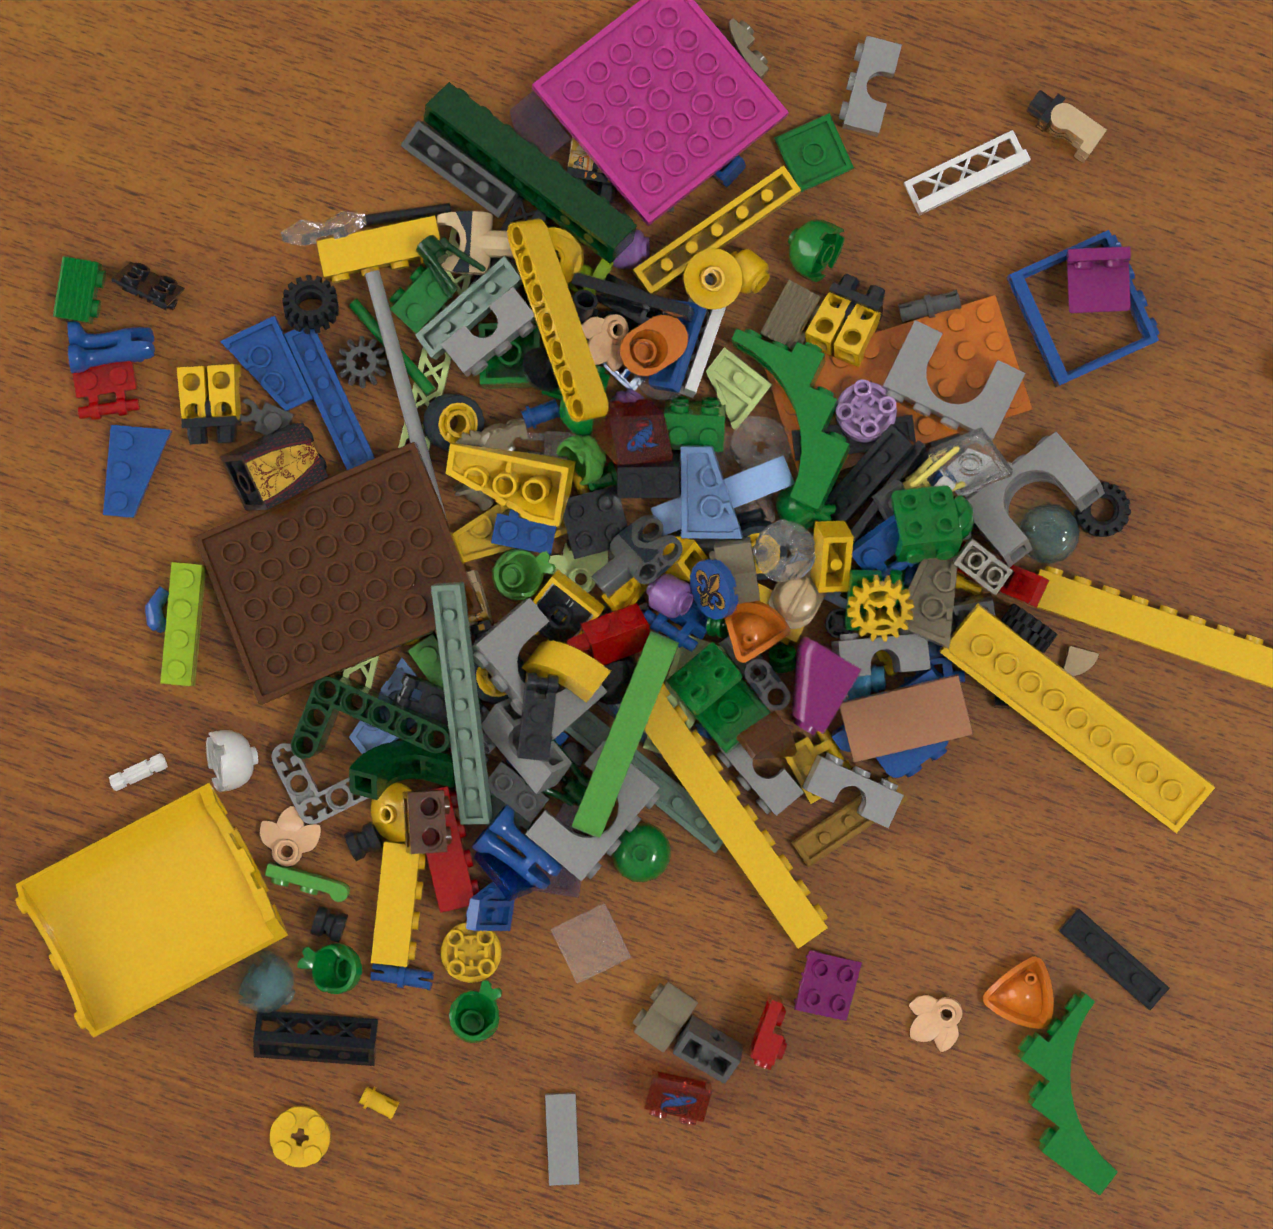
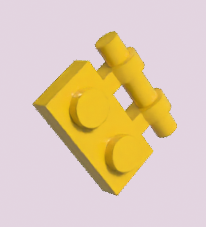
M828 728L824 734L816 731L821 743L813 746L807 736L795 743L797 750L795 756L785 757L801 788L816 756L825 751L844 760L843 767L847 769L852 768L849 760L844 759ZM802 788L810 804L822 798Z

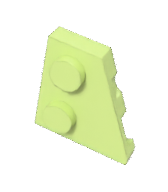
M726 347L723 348L706 370L721 404H726V414L732 428L735 430L740 427L772 386L767 379Z

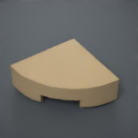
M1068 646L1063 669L1072 676L1080 675L1088 671L1095 664L1099 654Z

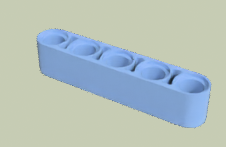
M784 455L724 479L733 508L795 484ZM681 497L650 508L652 514L663 524L661 537L681 529Z

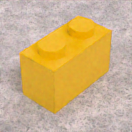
M845 521L815 522L810 577L819 593L848 592L854 536Z

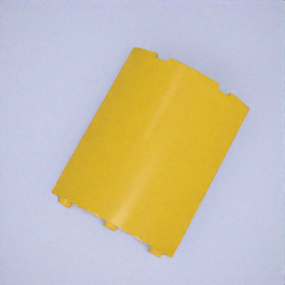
M210 783L15 884L19 896L15 898L18 908L22 914L28 913L51 951L49 959L55 970L61 971L77 1010L74 1013L75 1020L81 1029L86 1028L93 1038L288 936L276 905L271 904L266 893L269 889L237 827L233 828L226 816L228 811Z

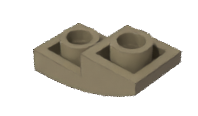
M732 18L728 28L734 47L762 80L769 71V68L766 66L768 60L756 49L753 52L749 50L755 42V38L752 36L754 30L743 20L738 23Z
M969 538L952 562L994 595L998 593L1013 572L1012 569L972 538Z

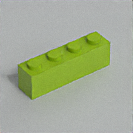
M176 562L171 564L161 684L195 686L206 575L205 565Z

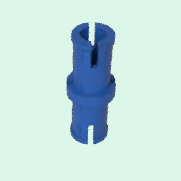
M373 963L372 969L383 971L384 974L371 972V981L397 984L399 988L411 986L431 991L433 983L420 979L433 980L434 971L411 969L408 966Z

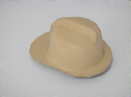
M808 560L795 561L787 566L781 574L769 600V606L782 615L790 629H798L809 624L826 593H819L810 577L811 561Z

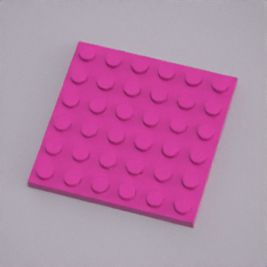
M640 0L532 84V89L647 226L651 225L789 114L788 110L694 0Z

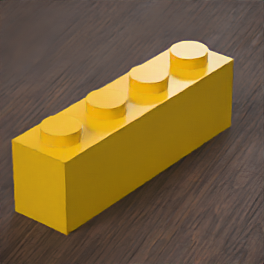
M436 216L316 241L324 278L327 280L332 279V283H339L350 280L349 275L361 272L362 277H365V273L373 272L383 267L391 266V270L409 267L408 262L420 260L421 264H425L423 258L416 252V248L423 239L430 235H435L438 240H441Z
M389 840L384 842L371 963L407 967L409 960H415L417 942H412L413 930H418L420 912L415 911L416 899L421 900L423 893V882L418 881L419 869L425 870L427 855L426 853H406L405 842H392Z

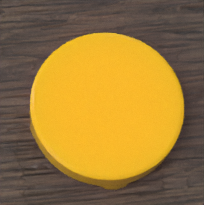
M463 922L453 927L445 936L441 946V959L450 976L463 982H479L491 976L497 969L502 955L501 943L494 931L466 929L467 922Z

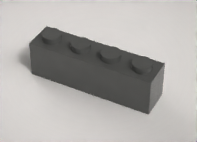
M417 121L400 145L498 218L506 215L519 196L516 191L424 121Z

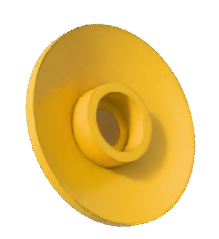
M717 248L704 249L696 253L687 263L684 271V287L690 299L698 306L711 310L721 309L730 305L739 295L742 287V271L736 259L728 252ZM707 274L713 276V283L711 285H708L705 281Z
M399 782L390 785L378 800L372 799L371 817L374 826L384 838L392 842L405 841L403 792L412 791L409 787Z

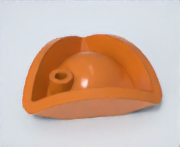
M754 601L737 604L736 610L730 616L725 617L737 661L742 663L748 662L790 634L789 625L782 615L763 602Z
M1036 956L1031 957L1004 974L984 993V1004L999 1016L1018 1025L1036 1029L1047 1027L1053 1016L1054 998L1050 976L1042 959Z

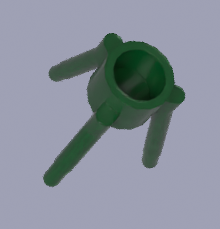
M430 235L419 243L416 252L423 258V262L430 269L446 296L452 298L453 295L450 289L456 291L457 286L441 265L448 258L447 250L482 272L486 270V267L453 246L445 237L438 240L435 235Z
M552 739L551 741H554L572 762L569 768L576 778L573 775L569 778L563 775L560 781L564 783L561 787V790L565 792L564 794L551 788L543 791V793L562 800L570 807L574 803L580 806L590 779L579 770L555 739Z

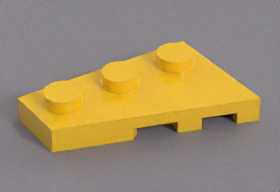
M497 504L453 533L464 563L516 549L491 543L497 513L509 516V507Z

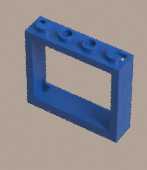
M1110 230L1006 277L1055 387L1159 341L1157 335L1160 333L1156 326L1158 324L1153 317L1149 318L1144 308L1148 306L1147 300L1141 290H1136L1132 281L1135 279V274L1129 264L1130 311L1142 339L1066 372L1025 281L1030 276L1066 261L1068 249L1095 248L1099 245L1102 248L1122 247L1116 235H1111Z

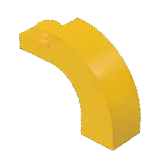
M675 536L682 544V553L679 559L663 574L669 573L679 579L690 582L692 568L698 562L708 559V557L695 540ZM668 544L663 550V555L670 554L675 544ZM633 577L611 596L607 597L603 594L602 598L614 612L635 604L647 590L649 584H641Z
M544 641L540 643L521 667L526 672L537 673V676L547 677L548 674L558 675V684L573 692L586 703L611 672L586 653L557 641Z

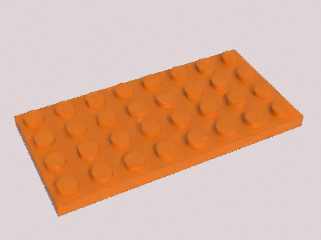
M996 295L961 305V309L937 313L933 318L926 316L917 319V321L943 333L927 365L926 377L931 391L944 402L964 404L975 399L982 392L997 360L1020 370ZM914 321L874 333L859 367L835 358L834 351L831 355L824 353L826 362L813 388L817 390L818 387H823L833 392L834 398L838 401L842 392L858 380H867L883 386ZM764 368L767 379L772 384L770 389L798 473L800 461H795L791 433L792 430H800L796 412L786 392L773 375ZM1023 379L1003 420L1033 410ZM905 400L902 403L896 402V417L913 415L916 442L919 440L925 445L967 431L960 427L957 430L946 427L940 423L942 418L932 413L929 417L914 411V405ZM836 411L830 421L829 426L838 425L836 421ZM866 452L848 454L841 471L854 467Z

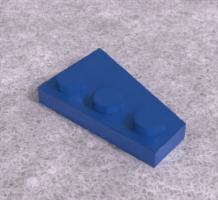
M674 300L690 305L695 312L692 323L679 319L686 328L688 345L684 354L676 361L649 376V385L657 390L680 393L707 309L693 302Z
M276 316L220 341L285 411L294 409L314 399Z
M111 425L103 515L135 518L154 470L158 466L161 454L173 430Z

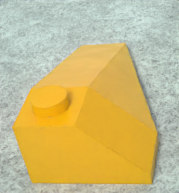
M451 443L446 474L468 487L481 491L495 499V502L518 512L521 514V517L528 521L559 527L570 496L576 461L547 455Z

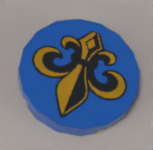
M710 558L698 562L692 568L690 575V588L697 606L707 617L714 620L730 616L736 610L738 604V594L735 595L734 587H737L730 569L717 559L711 560Z

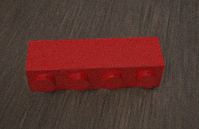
M448 786L429 789L444 790V796H448L450 802V813L445 814L446 826H450L451 844L447 845V852L426 853L440 913L469 906L470 898L480 891L477 878L471 879L469 868L474 867L470 849H464L462 838L467 837L465 825H461L460 820H457L455 809L459 808L456 790L451 791ZM425 798L420 804L421 812L424 815L430 814L434 809V803L431 798ZM432 828L426 829L423 832V843L430 845L435 841L436 834Z

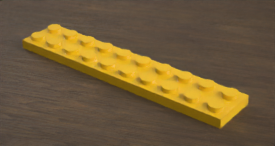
M977 603L951 635L950 649L941 647L940 653L1176 834L1215 789L1213 783L1048 656L1021 638L1018 633H1015L979 603Z

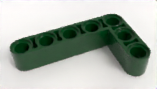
M334 674L315 682L293 735L291 750L295 756L301 759L311 758L321 753L325 748L339 711L432 753H440L449 749L451 743L447 724L414 710L401 707L393 702L394 699L344 676ZM327 681L335 685L336 692L334 696H330L325 690ZM354 693L359 694L363 699L361 709L355 707L352 702ZM381 706L387 707L390 711V719L388 721L382 719L379 714ZM316 709H320L324 713L325 719L322 724L318 723L314 718ZM408 718L416 721L418 726L416 733L408 730L406 725ZM436 730L441 731L445 736L443 746L438 745L434 740V732ZM305 736L313 741L312 751H308L303 746Z

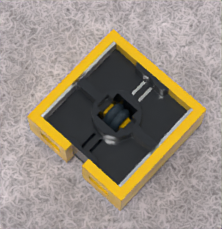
M557 569L533 600L549 620L535 635L537 636L541 633L548 639L547 641H557L566 644L570 638L582 634L581 624L598 618L605 606Z

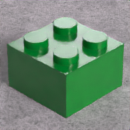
M537 322L534 323L536 328L524 338L519 335L511 342L512 347L500 357L494 355L487 361V368L480 373V385L484 389L534 387L527 380L523 372L522 363L528 351L534 348H543V339ZM498 323L479 324V338L491 336L496 331Z

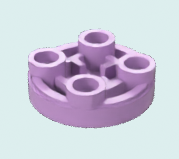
M861 379L846 388L839 396L836 407V421L841 431L847 437L858 442H874L879 439L891 424H895L897 414L896 401L894 398L886 396L888 390L882 388L883 386Z

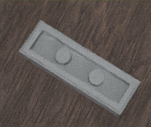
M576 1092L545 1093L549 1186L579 1184Z

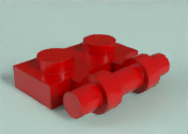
M134 362L103 364L91 367L81 373H72L76 398H89V406L78 407L79 419L91 418L92 420L102 419L104 415L118 413L119 416L129 415L130 411L140 410L139 399L127 400L126 391L138 390ZM116 394V402L100 404V395Z

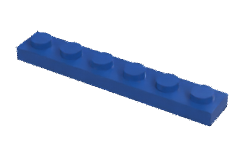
M304 328L300 332L294 329L285 333V338L346 469H352L375 459L318 333L315 334V329H310V334H305Z

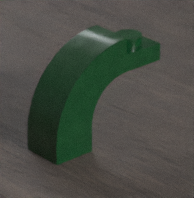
M405 740L376 746L358 757L349 768L350 793L378 800L390 785L407 779L426 780L452 788L456 785L452 755L442 752L432 753Z

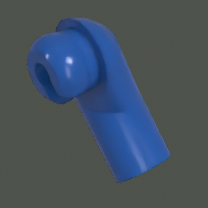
M161 586L158 587L145 606L147 625L151 630H156L158 633L164 632L166 628V618L163 615L162 608L168 601L169 591Z

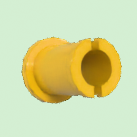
M366 1087L359 1103L364 1105V1109L368 1107L391 1120L400 1102L375 1091L376 1087L372 1089Z

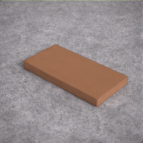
M959 674L843 701L840 705L854 762L973 735Z

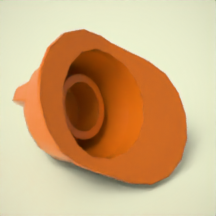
M658 315L650 318L631 330L623 338L620 345V357L624 366L638 376H650L659 372L684 354L688 345L686 328L679 319L670 315Z

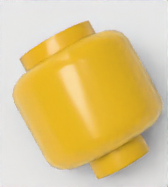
M744 249L739 253L736 251L732 252L731 255L736 259L742 271V287L740 292L744 294L758 293L770 278L768 263L750 249Z

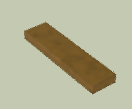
M888 776L885 778V780L898 785L894 777ZM898 785L896 791L904 795L899 804L900 806L908 801V798ZM861 795L791 842L808 868L875 823L856 813L861 803Z

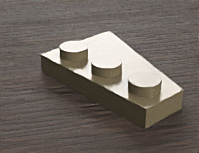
M956 556L947 560H939L937 558L924 559L920 562L909 587L910 597L908 599H912L914 602V608L909 609L913 612V620H906L908 629L905 631L947 649H950L958 568L952 562Z

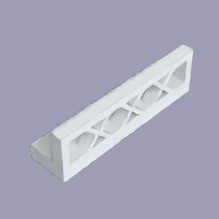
M1012 130L907 180L903 184L920 216L1028 164L1031 159L1027 150H1022ZM1009 139L1016 154L1006 159L994 156L998 144ZM993 147L991 154L983 152ZM975 155L989 158L987 167L979 172L967 169L971 157ZM966 160L964 167L956 165ZM948 168L962 172L959 181L952 185L940 182L943 171ZM939 173L937 180L929 178ZM965 173L970 174V176L964 178ZM921 181L934 184L932 194L919 200L913 185ZM938 186L943 187V189L937 191Z
M706 275L705 281L708 285L713 283V277ZM726 307L710 310V313L706 311L705 318L707 322L700 329L699 334L702 333L700 342L697 338L695 344L697 351L696 354L691 356L690 361L693 360L691 368H687V379L685 385L681 386L680 394L691 398L696 394Z

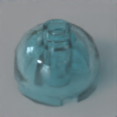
M1046 503L1032 508L1019 525V529L1028 538L1033 549L1028 553L1029 557L1039 563L1053 564L1065 560L1074 552L1079 542L1080 530L1076 518L1068 509L1058 504Z
M268 950L259 956L264 960L258 968L255 964H252L238 993L243 996V999H238V1003L259 1013H270L279 1009L283 1004L288 1005L295 994V989H293L294 974L291 966L282 957Z

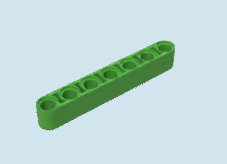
M650 631L574 818L572 828L597 838L601 837L679 642Z

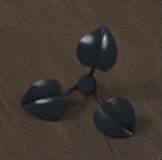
M522 284V298L532 310L526 290ZM579 290L574 296H571L581 325L590 317L595 316L604 319L610 314L621 315L615 311H604L598 315L599 311L595 309L597 298L588 290ZM624 317L628 323V333L640 325ZM617 325L613 327L614 335L617 332ZM546 348L531 349L526 353L522 363L523 372L530 385L545 392L560 390L555 374L546 365V362L550 360Z

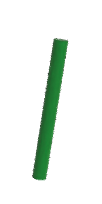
M355 299L348 307L384 347L378 321L358 299ZM401 349L407 374L426 396L433 393L436 389L435 386Z

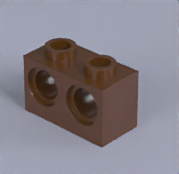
M444 790L403 792L406 853L447 852V845L451 844L452 838L450 826H446L445 814L450 813L449 797L444 796ZM425 798H431L434 803V809L428 815H424L420 810V804ZM432 828L436 834L435 841L430 845H425L422 841V834L426 829Z

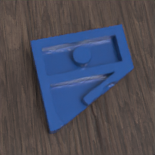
M506 871L470 898L469 907L466 912V929L474 931H510L518 873Z

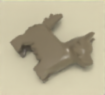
M522 417L509 420L506 424H492L482 432L473 430L470 431V434L463 432L461 434L462 438H459L456 444L517 451L513 442L518 437L523 440L528 439L526 424ZM463 483L453 487V491H457L455 496L465 495L468 501L476 502L482 511L487 510L494 503L493 498Z

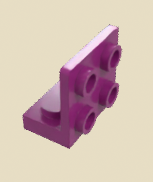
M1130 246L1068 249L1067 273L1070 313L1130 310Z

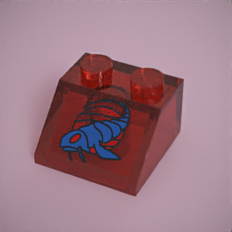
M638 399L636 402L626 403L610 401L607 414L603 417L594 418L591 436L595 438L601 449L617 465L672 461L673 453L665 416L652 401L647 399Z
M652 1069L644 1109L649 1110V1115L654 1117L667 1118V1114L678 1116V1121L685 1124L696 1125L697 1121L704 1122L712 1094L711 1083Z

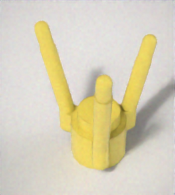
M943 443L913 474L906 478V481L902 483L905 490L932 487L927 478L959 452V446H955L929 467L947 448V444ZM964 481L956 483L952 492L965 487L966 483Z

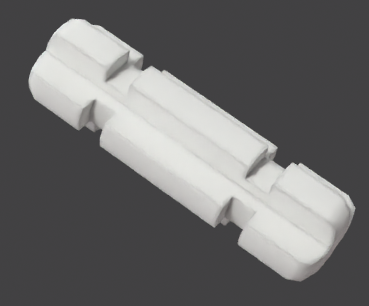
M157 754L151 757L149 761L144 760L124 769L123 773L118 772L109 777L110 784L115 791L127 787L128 783L131 785L153 775L154 771L157 773L168 767L166 759L162 754Z

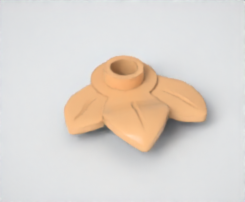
M618 314L607 315L604 319L595 316L590 317L583 322L582 328L585 337L589 339L588 345L595 365L606 362L610 370L615 372L623 365L620 357V345L623 338L628 334V323L624 317ZM617 325V332L614 335L613 327Z
M290 806L283 811L277 823L262 821L260 827L262 842L272 849L274 860L279 865L285 867L295 865L301 859L302 853L313 850L318 844L321 835L320 825L311 824L304 826V821L300 818L294 806ZM286 845L293 849V854L290 857L282 854V848Z
M923 995L915 998L909 1004L911 1010L917 1015L910 1028V1038L919 1042H928L934 1039L940 1052L951 1048L959 1036L957 1024L963 1015L960 1003L950 997L938 1000L932 996ZM942 1010H950L952 1012V1016L944 1017L942 1015Z

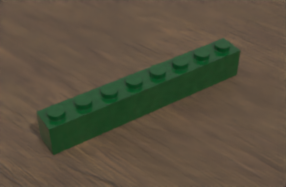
M448 82L426 103L424 122L609 264L633 242L637 225L627 214L620 213L610 205L605 197L595 194L587 188L581 179L573 177L566 172L559 162L549 159L540 152L534 143L526 141L516 133L513 127L502 123L494 117L487 107L477 104L469 97L466 91L456 88Z

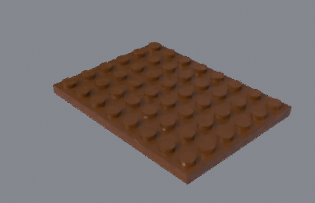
M415 442L319 482L269 510H254L194 536L259 705L273 701L313 684L324 677L332 676L435 632L436 623L431 586L436 583L464 582L468 617L483 611Z

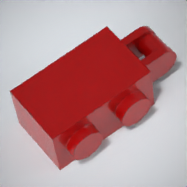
M635 603L582 623V634L570 638L566 644L586 653L604 666L641 652L650 633L649 624L639 605Z

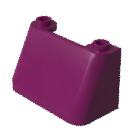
M807 637L801 639L796 650L792 716L797 718L794 724L810 734L815 735L816 731L824 734L860 674L861 669Z

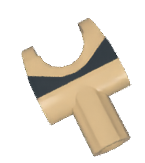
M457 211L437 215L436 222L438 225L452 226L457 230L460 236L458 249L486 267V270L482 272L452 254L441 264L445 271L463 275H484L490 269L491 258H503L504 256L514 258L508 242L507 231L492 230V213Z

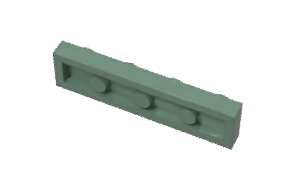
M504 256L415 335L431 358L437 360L446 352L441 345L444 341L463 326H466L470 331L492 312L489 306L512 287L516 290L523 284L518 269L509 258Z

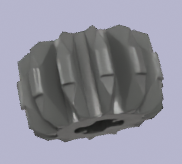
M360 336L358 347L355 346L351 339L347 341L348 346L352 349L350 352L340 348L339 353L347 358L346 360H337L336 365L341 367L347 366L346 369L339 373L342 378L352 373L348 381L349 385L353 386L357 379L360 378V388L364 389L366 388V378H369L370 382L375 386L378 382L373 375L375 373L382 377L386 375V372L379 369L378 365H388V360L377 358L385 353L383 347L373 352L377 343L376 340L372 339L368 346L365 347V338ZM362 355H367L366 360L370 363L367 369L362 367V370H357L356 358L358 356L363 358Z

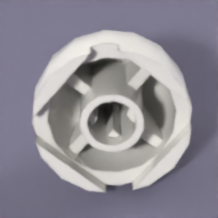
M232 730L210 732L209 735L211 737H208L206 740L208 767L213 769L217 775L216 778H211L214 787L218 792L230 791L241 787L252 776L253 765L258 764V754L255 746L250 747L248 740L242 734Z

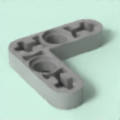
M282 743L274 748L271 757L272 762L300 818L305 823H320L367 799V797L363 796L356 800L354 799V794L350 793V786L347 785L349 777L319 792L304 760L295 755L290 758L293 767L299 763L302 769L293 771L286 777L284 771L289 770V767L285 761L279 762L278 757L281 755L280 750L282 748L287 752L292 751L291 743ZM295 775H302L307 779L308 787L305 791L296 792L291 787V780ZM338 788L346 790L349 796L347 803L342 806L334 804L331 798L332 792ZM325 794L327 804L333 811L327 813L326 807L317 812V819H314L312 815L307 817L305 811L308 809L307 804L311 802L313 806L324 802L320 796Z

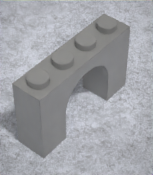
M915 320L882 388L888 390L886 396L894 398L897 403H902L905 400L913 404V410L924 416L929 417L932 413L942 418L940 423L953 430H957L960 427L969 431L968 437L980 443H984L985 440L992 442L1025 373L997 360L982 392L975 399L964 404L944 402L931 391L926 377L927 365L943 333Z
M1057 432L1051 436L1043 437L1038 441L1033 450L1026 455L1023 454L1017 457L1011 467L1003 473H997L988 481L984 488L966 497L973 506L974 528L1008 567H1011L1033 550L1028 538L1009 517V504L1014 494L1020 488L1038 481L1052 483L1066 494L1080 512L1105 494L1101 482Z
M531 598L521 601L472 644L474 662L480 668H486L492 676L491 681L500 692L505 691L512 700L510 702L512 708L519 715L522 714L525 684L518 673V655L522 646L549 622ZM602 685L599 686L587 703L564 686L557 691L552 739L561 734L607 693ZM535 692L534 698L545 699V695Z
M605 740L602 741L584 763L592 771L595 769L606 742ZM631 762L617 796L619 804L617 817L613 824L602 833L600 838L580 835L571 831L546 809L529 828L526 835L580 881L586 876L592 879L602 866L598 863L605 853L611 856L622 843L618 840V837L624 830L630 833L641 820L637 815L644 806L650 809L661 795L657 791L660 789V786Z

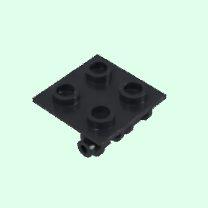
M130 262L111 280L123 286L122 290L135 296L139 294L141 299L146 297L147 302L154 301L153 305L165 311L168 309L173 311L178 303L176 298L185 289L178 285L177 281L173 278L159 276L151 272L148 266L141 263Z
M617 485L568 499L563 519L569 538L566 539L569 551L572 550L574 559L610 550L613 538L627 527L621 499L618 498Z

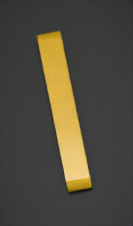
M539 218L511 223L507 230L508 242L568 413L575 422L603 417L608 412L607 396L547 226Z

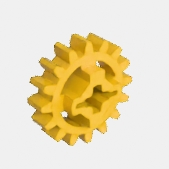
M874 575V582L869 583L865 578L862 579L863 588L854 586L853 594L856 597H848V605L851 607L847 609L848 617H854L851 620L852 628L860 626L859 635L864 636L868 632L870 633L871 641H874L877 635H881L883 641L886 642L887 634L890 633L895 638H898V629L907 630L908 623L906 620H913V612L909 609L914 608V602L912 599H908L910 597L909 588L901 590V580L892 584L890 575H887L884 581H880L878 575ZM897 598L901 604L900 613L894 607ZM861 604H863L864 608L867 610L865 613V617H863L860 612Z

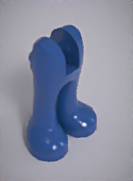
M68 322L70 344L68 346V357L71 373H81L94 366L116 362H143L144 359H150L154 356L155 346L152 344L154 342V334L151 328L131 327L106 333L91 334L86 333L79 322Z
M506 804L493 819L490 826H487L475 840L472 848L479 853L492 854L509 865L531 885L544 890L550 885V880L536 867V864L553 876H558L562 866L515 826V811ZM497 835L523 852L525 857L510 849Z

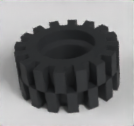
M306 275V281H302L301 277L296 278L297 285L290 282L288 284L289 290H284V298H282L284 314L288 324L291 327L295 326L296 331L300 332L304 328L305 334H310V329H315V334L321 333L320 327L323 326L327 330L330 328L329 322L332 324L336 322V316L339 314L336 289L334 286H331L330 281L326 279L322 283V277L316 276V279L312 280L311 275ZM307 299H318L322 302L318 309L311 311L303 310L299 307L300 303Z
M1102 482L1101 485L1105 494L1100 498H1106L1112 503L1114 508L1112 517L1105 522L1096 520L1091 514L1092 504L1082 512L1076 506L1074 510L1077 524L1083 528L1082 530L1085 533L1095 537H1108L1120 532L1124 525L1128 523V517L1131 515V509H1129V504L1131 503L1126 498L1124 490H1120L1119 486Z
M1014 603L1001 619L1015 633H1018L1021 638L1025 639L1042 653L1046 652L1058 635L1047 625Z

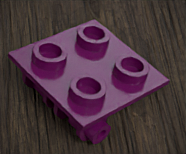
M811 949L809 954H806L807 962L804 972H801L803 977L802 981H799L798 996L794 999V1002H796L794 1010L847 1021L862 962L823 954L820 951Z

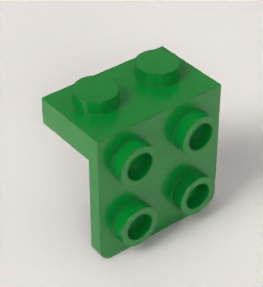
M675 395L671 399L665 400L662 449L681 450V446H713L715 452H723L726 404L722 405L720 399L716 397H703L702 401L689 400L688 396Z
M947 485L894 491L891 501L900 537L895 550L897 562L918 563L924 559L937 558L939 560H947L957 556L963 536L952 489Z
M711 642L666 681L694 714H701L742 679V674L715 643Z

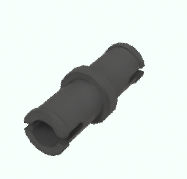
M956 289L935 296L927 294L924 295L923 299L900 303L898 307L902 323H904L905 321L925 316L933 318L937 313L961 309V303Z

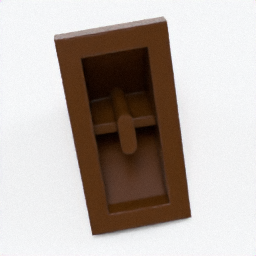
M775 711L736 737L753 760L793 757L797 753L791 730Z

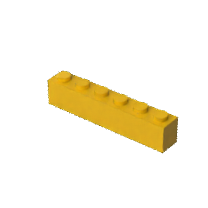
M783 165L634 268V275L647 293L655 295L684 275L687 263L696 253L709 248H723L797 197L801 189Z

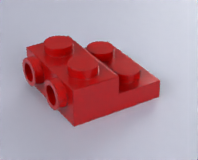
M770 993L749 1047L750 1057L753 1058L754 1064L769 1070L774 1066L776 1059L782 1060L787 1047L782 1030L775 1028V1026L781 1027L786 1010L781 997Z

